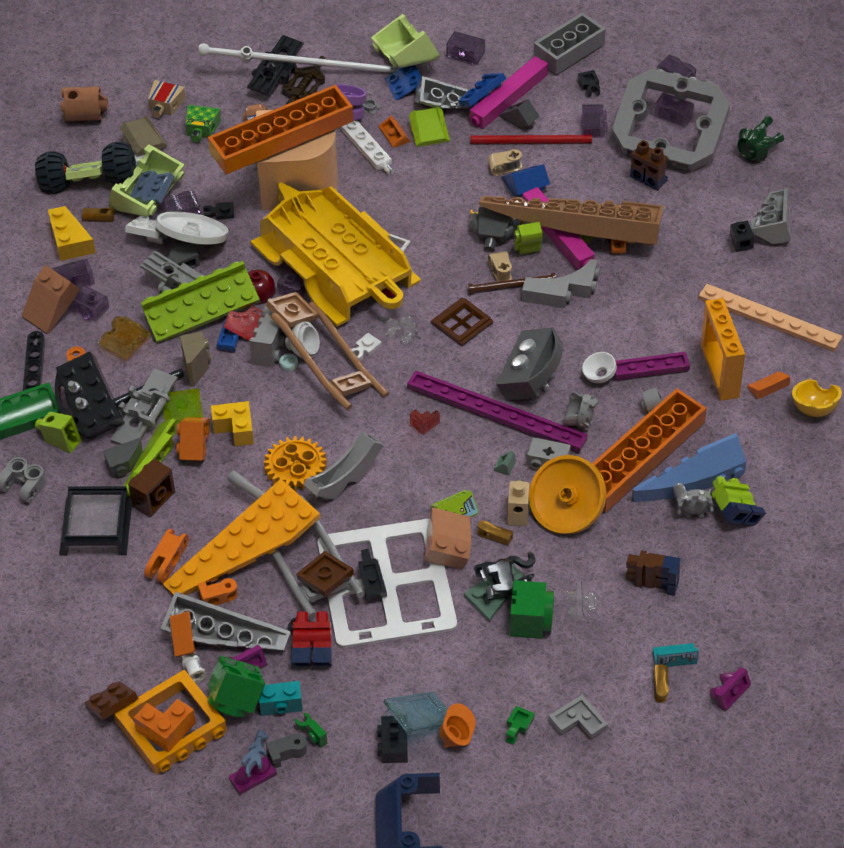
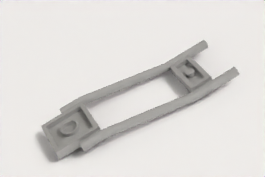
M317 520L313 526L329 553L344 562L320 520ZM278 548L275 549V552L271 554L305 611L308 612V616L315 618L316 611L310 602L324 598V596L305 584H302L300 588ZM353 575L329 594L331 595L347 588V585H350L358 598H362L365 595Z

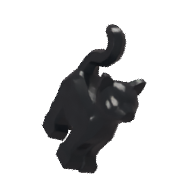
M528 552L527 561L518 556H509L496 562H484L475 565L476 577H481V582L486 581L488 577H492L494 585L487 587L486 593L483 594L485 603H490L494 597H509L513 595V582L515 579L511 565L515 563L521 568L527 569L533 567L536 558L532 552ZM534 574L523 576L517 581L532 582L531 579L534 577Z

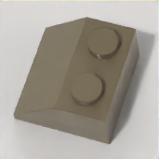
M202 331L180 336L183 361L190 387L195 386L209 369L208 362L211 361L209 350L206 351L209 349L208 339H204Z

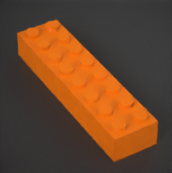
M335 84L209 136V151L227 175L354 122L353 106Z
M676 388L592 463L602 474L606 485L604 513L705 423L707 410L705 406Z

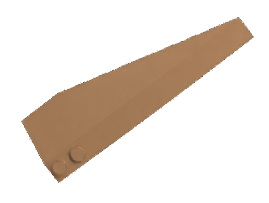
M481 196L479 206L529 223L540 222V226L581 235L623 240L630 244L639 242L646 246L657 245L664 207L662 205L629 201L613 204V201L605 200V203L598 204L595 200H587L580 203L578 199L549 198L548 202L540 201V198L524 201L522 197L507 200L506 197Z

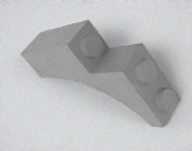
M590 259L587 264L576 272L558 278L539 279L526 277L522 289V302L565 308L566 303L571 301L572 295L590 298L591 293L596 291L597 281L595 279L599 278L600 268H597V260Z
M361 432L348 451L335 464L322 473L307 478L303 485L309 489L308 493L315 498L319 496L325 500H336L348 483H351V481L359 483L384 444L372 434Z

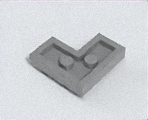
M583 695L549 715V721L561 735L576 725H579L591 739L608 729V723Z

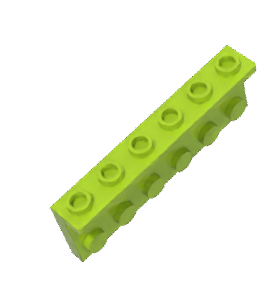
M241 261L234 262L224 269H216L207 276H199L190 283H182L175 289L165 290L158 296L148 297L141 302V306L156 342L160 343L225 317L228 314L260 302V299L248 275L245 264Z

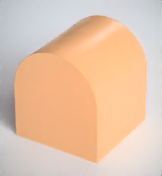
M272 110L256 111V117ZM335 130L257 162L262 210H273L282 202L277 199L279 183H284L298 191L321 190L330 186L337 191L339 179Z

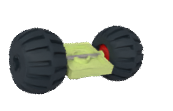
M112 142L103 148L102 161L75 164L70 168L66 157L62 153L55 151L45 152L35 162V175L38 186L42 192L57 194L68 188L70 179L72 181H80L84 177L95 179L99 178L103 172L108 182L114 185L123 184L128 177L131 178L134 175L136 159L133 149L125 142Z

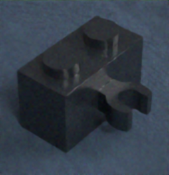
M381 716V725H377V737L381 738L382 743H377L378 756H382V763H408L407 716Z

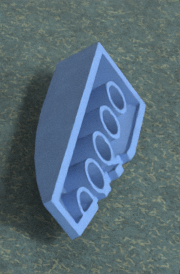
M735 433L698 449V454L689 459L688 456L683 458L681 464L672 469L671 466L666 468L658 478L653 476L637 485L632 491L633 502L674 498L673 489L677 483L683 484L686 491L704 490L713 487L712 482L718 476H723L726 481L734 477H741L745 473L747 461L738 435Z

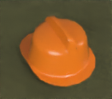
M455 703L448 708L443 723L439 728V735L444 742L443 747L445 748L449 746H466L471 741L475 729V717L472 711L461 703Z

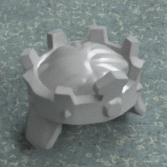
M572 392L569 398L566 417L563 419V425L566 427L576 425L589 431L595 407L599 404L596 400V395H581L577 392Z
M675 484L673 493L677 499V514L681 515L683 513L686 519H691V515H698L699 518H704L706 511L712 513L714 511L712 507L714 504L710 495L712 489L686 491L683 484Z

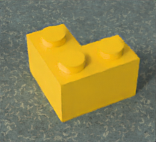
M249 401L211 405L214 434L233 432L235 446L254 444Z

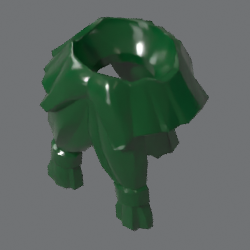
M766 115L764 120L754 130L748 128L740 130L737 147L741 155L747 160L765 161L768 150L784 141V136L780 132L774 137L766 136L767 127L773 122L771 116Z

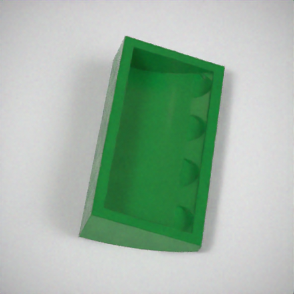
M49 382L0 398V440L35 429L36 421L39 418L43 419L49 412L62 414Z

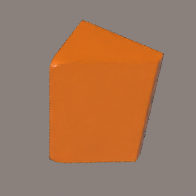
M392 115L379 125V128L393 148L412 142Z
M778 371L747 385V387L757 399H760L789 386L791 378L789 375Z
M190 612L170 616L175 657L196 654Z

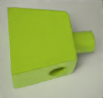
M49 412L43 419L39 418L35 423V428L42 432L45 442L70 454L82 441L73 417L70 415Z

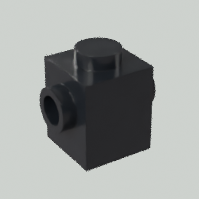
M748 220L730 224V237L736 252L753 248L754 235Z

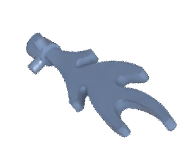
M262 730L257 732L256 741L249 747V752L242 760L243 766L247 764V777L251 776L250 772L254 765L257 764L259 769L262 768L260 755H266V751L262 747L264 746L263 740L268 739V735H265V732Z

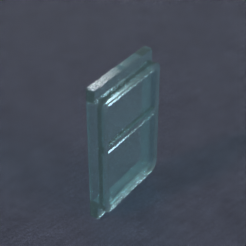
M433 691L388 698L383 701L387 709L398 720V723L409 734L439 729L448 710Z

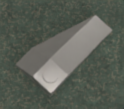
M422 76L415 91L414 102L435 108L436 106L440 108H473L460 106L458 100L468 89Z

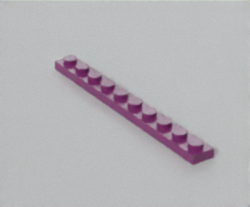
M416 370L407 382L408 389L541 439L571 445V450L580 453L587 441L588 434Z

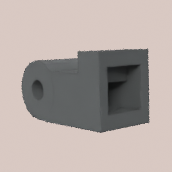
M301 734L286 736L266 743V753L275 769L281 767V761L290 758H301L307 751L306 738Z

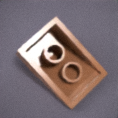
M45 265L33 282L22 317L49 334L77 296L80 289Z
M432 507L424 561L463 569L470 557V516Z

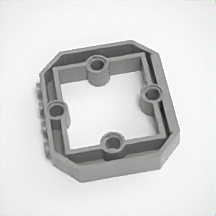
M649 69L629 79L612 127L613 135L625 155L631 156L637 145L644 140L632 137L636 122L645 120L648 115L644 99L649 88L673 94L680 100L689 98L711 104L708 115L700 116L696 121L697 134L700 136L695 152L672 147L667 139L661 137L656 138L653 142L645 140L649 142V147L652 149L657 147L665 148L663 154L668 156L667 165L687 171H694L714 161L730 113V105L717 84L711 81H700L695 77H684L679 73H668L662 69ZM704 125L709 126V127L706 128V129L701 128V127L704 126Z

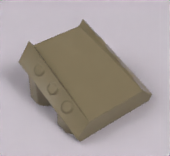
M146 115L144 118L127 123L124 121L120 127L123 133V142L132 146L133 152L138 156L145 154L144 149L148 144L158 150L167 147L166 142Z

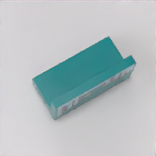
M694 643L653 647L655 665L663 664L673 667L697 664L699 651L698 648L694 647Z

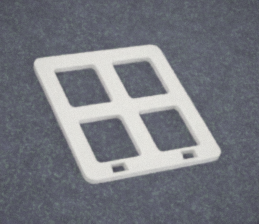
M430 519L328 534L335 547L370 543L373 558L378 559L387 590V597L382 598L387 625L357 631H350L348 629L343 603L344 596L355 594L351 586L347 585V588L328 595L336 644L339 647L347 648L447 632L457 627L456 614L444 565L429 562L430 567L427 569L393 573L391 569L386 540L422 535L426 547ZM319 537V554L323 553L324 551L329 553L322 539ZM362 579L356 580L365 593ZM433 583L441 616L420 621L403 622L396 589L403 586ZM433 624L434 628L422 630V625ZM371 633L372 638L359 639V635Z

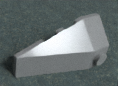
M788 188L772 191L763 202L764 207L757 211L758 216L751 220V230L753 234L772 244H784L791 241Z

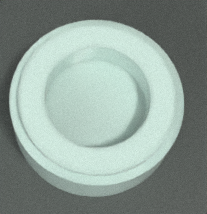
M294 354L281 356L279 360L281 369L285 371L295 370L298 367L297 356Z

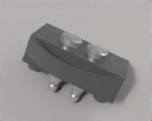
M553 327L521 331L496 383L506 400L536 399L540 396L541 390L549 391L550 388L547 381L550 377L554 378L556 376L555 370L560 363L563 353V342Z

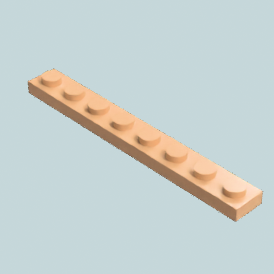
M706 284L699 294L698 300L704 302L724 298L729 312L832 352L836 351L842 340V335Z

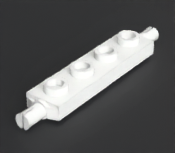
M357 120L341 127V131L376 170H384L387 175L394 173V170L390 167L392 159Z

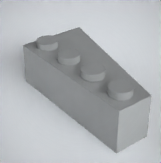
M266 305L263 310V317H260L258 321V328L254 330L255 336L250 339L252 365L274 368L276 361L279 362L280 347H284L285 333L270 318L273 313Z

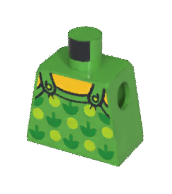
M188 105L186 116L187 136H191V140L198 143L202 137L208 138L217 129L221 122L220 108Z

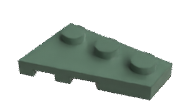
M514 564L511 565L514 579L522 578L524 574ZM488 577L486 581L479 582L464 592V597L489 623L508 598L494 597L490 603H485L483 594L486 593L487 587L494 585L492 577Z

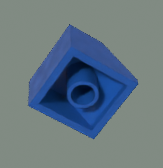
M544 164L531 166L501 176L513 196L519 195V197H522L523 193L537 187L543 191L546 189L545 186L550 185Z

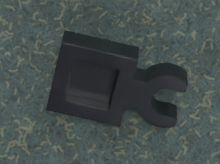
M595 71L578 73V80L582 89H587V95L591 97L592 91L600 95L599 79Z
M233 202L215 203L216 207L203 206L204 212H208L204 213V216L210 218L216 216L217 220L234 219Z

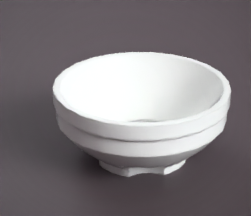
M597 352L590 355L582 366L584 376L593 383L608 381L614 376L617 369L614 357L606 352ZM599 371H607L606 375L602 377L597 376Z

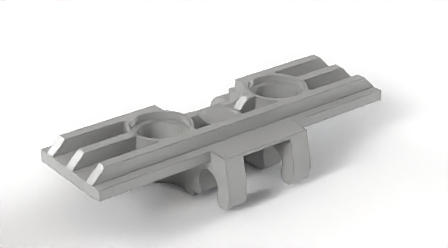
M154 251L140 265V268L162 281L157 288L159 293L173 288L176 284L190 283L195 281L197 277L204 276L184 263L179 266L157 251ZM171 269L173 273L167 274L164 270Z
M154 369L139 392L136 391L134 386H131L128 390L131 399L127 406H125L124 402H121L118 406L120 412L125 415V423L117 428L111 441L123 444L137 438L141 440L149 426L154 427L156 424L155 420L165 403L170 401L168 394L178 378ZM156 404L155 407L153 408L152 412L150 413L149 417H148L147 415L149 414V412H150V410L152 409L153 405ZM133 421H139L138 427H131L130 425Z

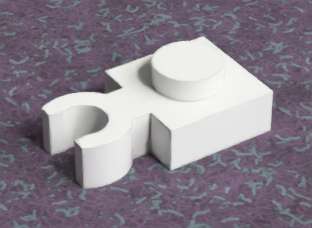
M367 333L355 343L356 348L351 350L354 354H358L357 358L361 361L364 354L370 356L382 346V342Z

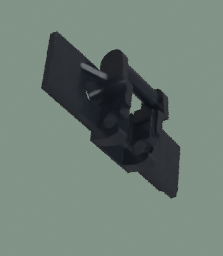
M282 35L272 51L265 53L279 55V53L285 52L288 56H296L304 42ZM262 60L258 67L253 69L251 73L253 79L247 88L269 96L280 79L283 81V85L289 82L288 74L290 71L292 74H295L297 65L296 63Z

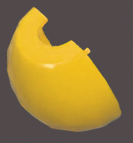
M811 378L799 382L792 390L794 404L799 411L810 417L829 415L838 407L842 395L839 386L831 384L829 389H823L816 380Z

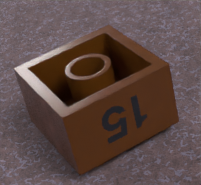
M152 459L128 483L132 507L150 518L175 493L172 469L156 459Z

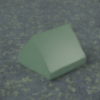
M509 451L499 456L493 471L510 475L516 463L514 452Z

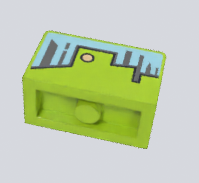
M463 490L430 505L431 509L433 507L470 517L479 513L472 492L468 490Z

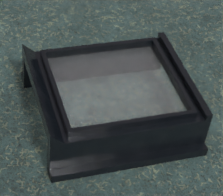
M68 486L59 556H67L69 546H117L119 555H127L132 502L131 497L128 495L127 486Z

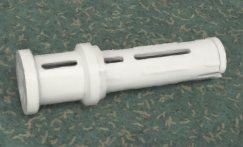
M194 654L181 656L183 659L182 666L187 670L193 681L198 683L204 680L207 674L200 665V658Z

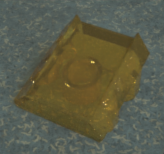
M117 316L111 324L113 329L105 332L98 344L120 357L128 359L151 333L128 317Z

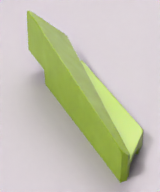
M172 418L160 423L155 429L124 486H127L129 497L128 483L152 459L162 463L173 449L172 437L177 432L175 419Z

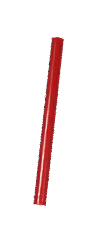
M471 135V144L592 143V135Z

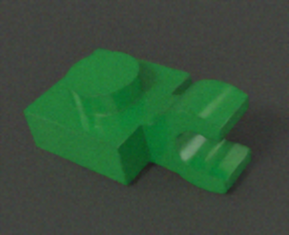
M515 706L507 720V726L510 727L506 733V736H508L506 739L507 743L514 745L519 732L526 734L535 719V713Z
M304 713L305 722L295 719V725L299 730L308 731L307 737L311 743H317L320 748L328 744L327 733L314 719H311L308 713Z

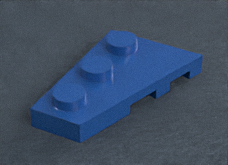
M504 73L484 74L482 76L483 80L477 81L474 84L475 88L468 90L458 100L460 106H468L469 108L475 106L479 99L487 97L492 89L502 85V82L506 80Z

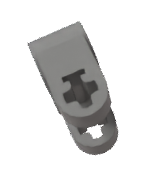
M21 457L11 459L0 473V491L7 492L14 483H25L20 490L19 498L27 503H31L46 484L43 468L37 464L28 465L27 461Z

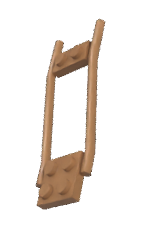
M297 292L267 300L266 307L273 313L270 318L283 330L323 387L347 411L352 408V404L344 396L368 389L371 385L384 398L389 395V392L365 369L326 314L313 301L308 304ZM317 317H319L358 371L329 382L290 328L301 322L317 320Z

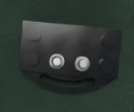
M90 351L56 367L55 396L59 410L62 414L67 415L63 408L60 394L61 386H64L67 404L79 420L75 425L80 434L93 439L125 423L97 359Z

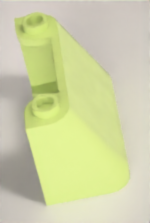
M404 14L371 37L374 42L372 44L377 52L383 53L394 68L396 66L403 68L432 62L440 57L424 31L418 33L414 26L409 24Z
M148 144L144 149L145 157L138 160V165L134 169V175L131 178L128 177L123 184H115L112 187L109 207L114 208L115 211L134 215L153 216L159 204H156L154 200H151L148 204H143L130 197L141 173L152 170L158 175L171 172L174 179L166 193L167 195L176 182H180L183 179L185 164Z

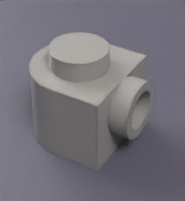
M657 388L642 392L644 400L641 402L645 412H650L663 401Z

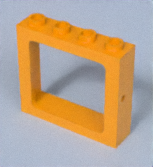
M724 298L707 300L704 307L700 345L721 401L739 398L745 352Z
M185 669L114 713L116 724L155 775L160 772H166L170 769L171 765L178 761H184L188 758L189 754L195 750L203 749L208 742L221 738L227 731L225 719L217 709L209 704L208 698ZM186 689L210 721L182 738L170 752L166 750L158 752L145 736L136 731L133 717L146 703L156 707Z

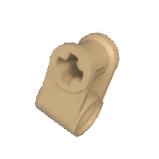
M513 149L491 154L488 157V163L492 174L498 176V174L503 175L521 170L522 163L520 160L522 153L519 150Z
M507 251L489 254V266H492L491 270L496 281L512 280L510 273L512 265Z

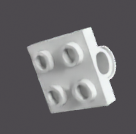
M139 216L125 226V232L146 236L149 242L164 244V239H167V235L157 229V220H150L149 217Z

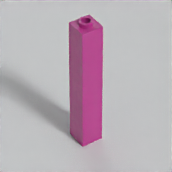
M534 56L505 80L500 87L493 90L487 97L470 109V122L481 129L488 126L504 110L513 105L548 75V63Z
M538 187L522 195L524 201L532 200V198H540V201L543 202L549 201ZM541 226L576 270L582 268L590 259L594 260L595 254L578 234Z

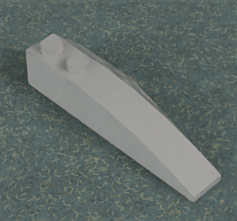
M178 592L174 593L160 630L172 634L170 616L189 611L194 642L244 648H253L259 645L265 650L284 651L291 631Z

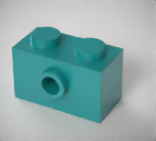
M300 681L265 685L259 698L261 716L303 711Z

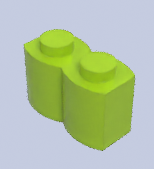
M540 222L518 225L517 230L514 231V250L518 251L519 255L540 252L543 238Z

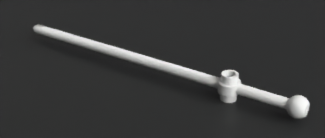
M202 43L199 45L198 54L202 57H206L209 54L239 57L243 63H248L252 59L384 73H394L400 69L392 66L253 52L249 46H244L241 50L212 48L208 44Z

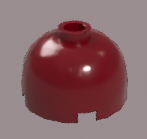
M264 270L249 271L248 275L260 299V302L254 305L267 303V300L269 298L272 299L276 293L274 279Z

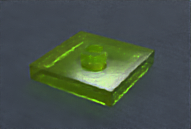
M199 388L169 392L170 401L165 403L163 407L165 421L173 418L176 420V424H180L181 420L186 417L203 418Z

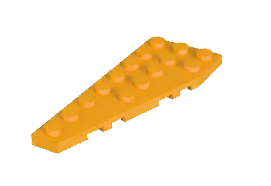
M280 479L166 580L163 585L173 596L175 592L188 595L198 590V583H207L209 581L212 583L226 573H233L257 561L256 558L267 553L271 554L275 552V549L283 545L288 546L319 520L321 515L288 484Z

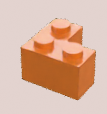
M186 417L181 420V423L177 426V435H180V443H177L176 451L177 454H180L179 459L202 461L205 459L210 418Z
M176 699L164 713L146 703L133 717L136 731L167 752H170L196 723L194 709L179 699Z

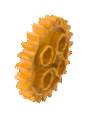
M296 436L293 437V440L286 437V442L279 440V445L273 443V449H268V454L265 455L264 468L265 474L268 475V480H272L274 485L282 479L290 487H294L295 491H297L299 486L305 490L303 484L306 479L322 473L326 470L327 466L326 453L323 452V448L318 447V442L312 444L311 439L304 441V436L300 440H297Z

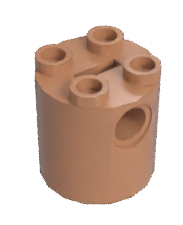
M100 86L61 88V95L64 98V101H61V112H63L64 122L102 120L103 113L108 110V97L102 96Z

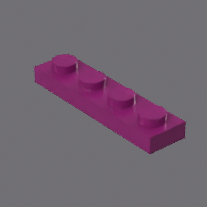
M686 351L616 361L617 369L614 376L615 380L689 371L690 364Z

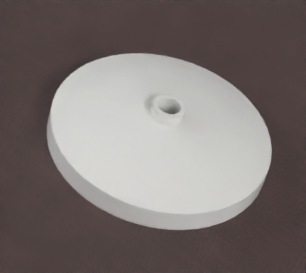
M165 212L158 215L156 221L157 229L163 234L193 244L222 243L226 241L228 235V228L224 224L210 217L195 213Z

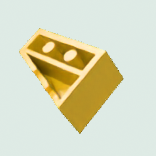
M66 206L48 210L60 261L96 253L93 238Z

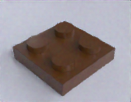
M324 551L301 569L296 576L297 580L327 597L354 575V570Z
M119 681L110 684L101 693L93 694L84 703L90 712L104 720L136 701L138 697L135 691Z

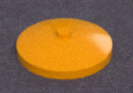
M575 455L558 456L544 463L534 475L529 489V503L533 515L542 526L559 534H575L589 528L601 515L606 502V485L602 474L590 461Z

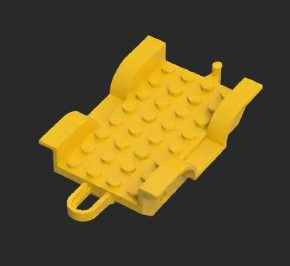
M279 183L277 199L282 202L264 219L260 220L261 236L250 241V244L270 263L278 266L286 262L303 278L305 289L311 301L326 314L336 327L350 320L351 306L370 296L384 308L396 309L400 307L403 303V292L395 283L400 281L407 288H410L421 282V279L412 271L405 253L390 240V234L365 211L360 213L332 186L321 190L298 191L284 183ZM388 288L396 297L393 299L387 298L381 290Z

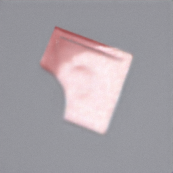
M252 305L245 312L231 310L227 315L224 328L250 341L251 337L255 336L254 330L258 328V321L260 317H263V311Z

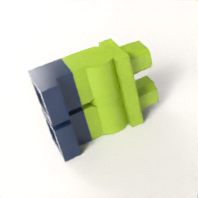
M718 476L712 482L715 490L711 495L716 499L728 523H742V525L755 526L766 514L763 507H757L754 503L748 484H741L737 478L726 481L723 476Z

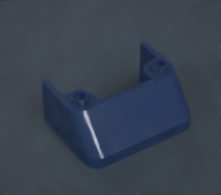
M440 773L403 774L377 792L376 848H442V846L420 847V838L416 833L411 831L402 832L401 795L440 793Z

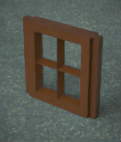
M460 298L431 320L433 326L461 346H464L493 323L490 316L465 298ZM465 307L471 313L461 319L456 314ZM473 315L481 319L473 326L465 322ZM451 317L459 321L450 329L443 324ZM463 324L468 328L467 331L460 336L453 332V330Z

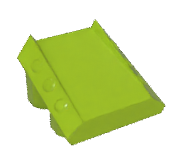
M436 106V108L418 111L413 110L409 114L410 129L413 132L416 147L450 142L443 111L440 107Z

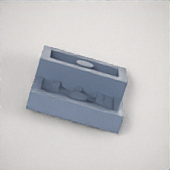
M154 170L142 172L130 197L143 204H148L151 200H154L156 204H161L174 179L173 174L169 172L158 175Z

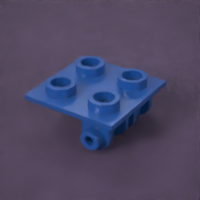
M416 65L398 69L386 77L385 81L395 100H399L411 91H416L422 77Z

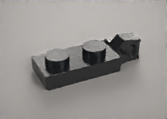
M369 549L361 550L362 561L358 562V568L367 601L387 597V590L378 559H371Z

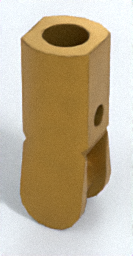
M112 207L83 208V221H114L115 209Z
M485 520L478 523L479 529L477 533L480 537L505 545H509L513 539L514 531L496 526Z
M663 664L655 665L654 698L658 703H664L669 693L668 666Z

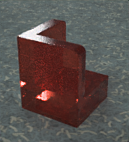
M415 409L410 413V425L422 435L440 423V412L437 410L431 414L428 411L421 414Z

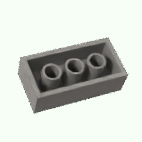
M582 12L534 42L533 57L536 56L547 62L548 69L557 75L604 45L606 29Z

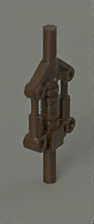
M320 56L318 59H326V58H325L324 56ZM313 65L295 69V76L282 86V94L289 98L285 105L316 93L318 86L325 83V76L320 71L321 66ZM303 77L298 86L293 87L296 79ZM315 79L316 84L309 91H305L312 80Z

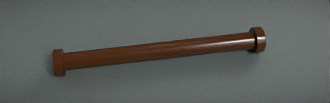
M551 273V275L531 278L549 279L556 278L555 273ZM525 278L477 285L470 283L468 284L469 294L471 295L479 291L523 286Z

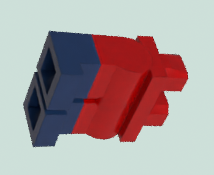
M327 611L316 612V622H308V612H297L296 622H293L292 666H311V645H313V665L332 666L331 622H329Z

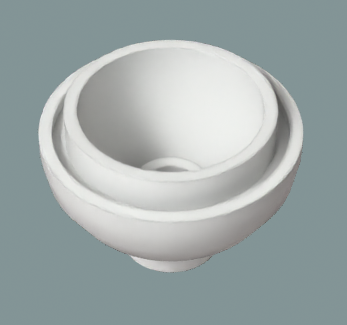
M301 322L295 325L292 332L311 358L315 357L320 345L317 330L309 322ZM286 337L285 344L287 349L302 358L288 337Z

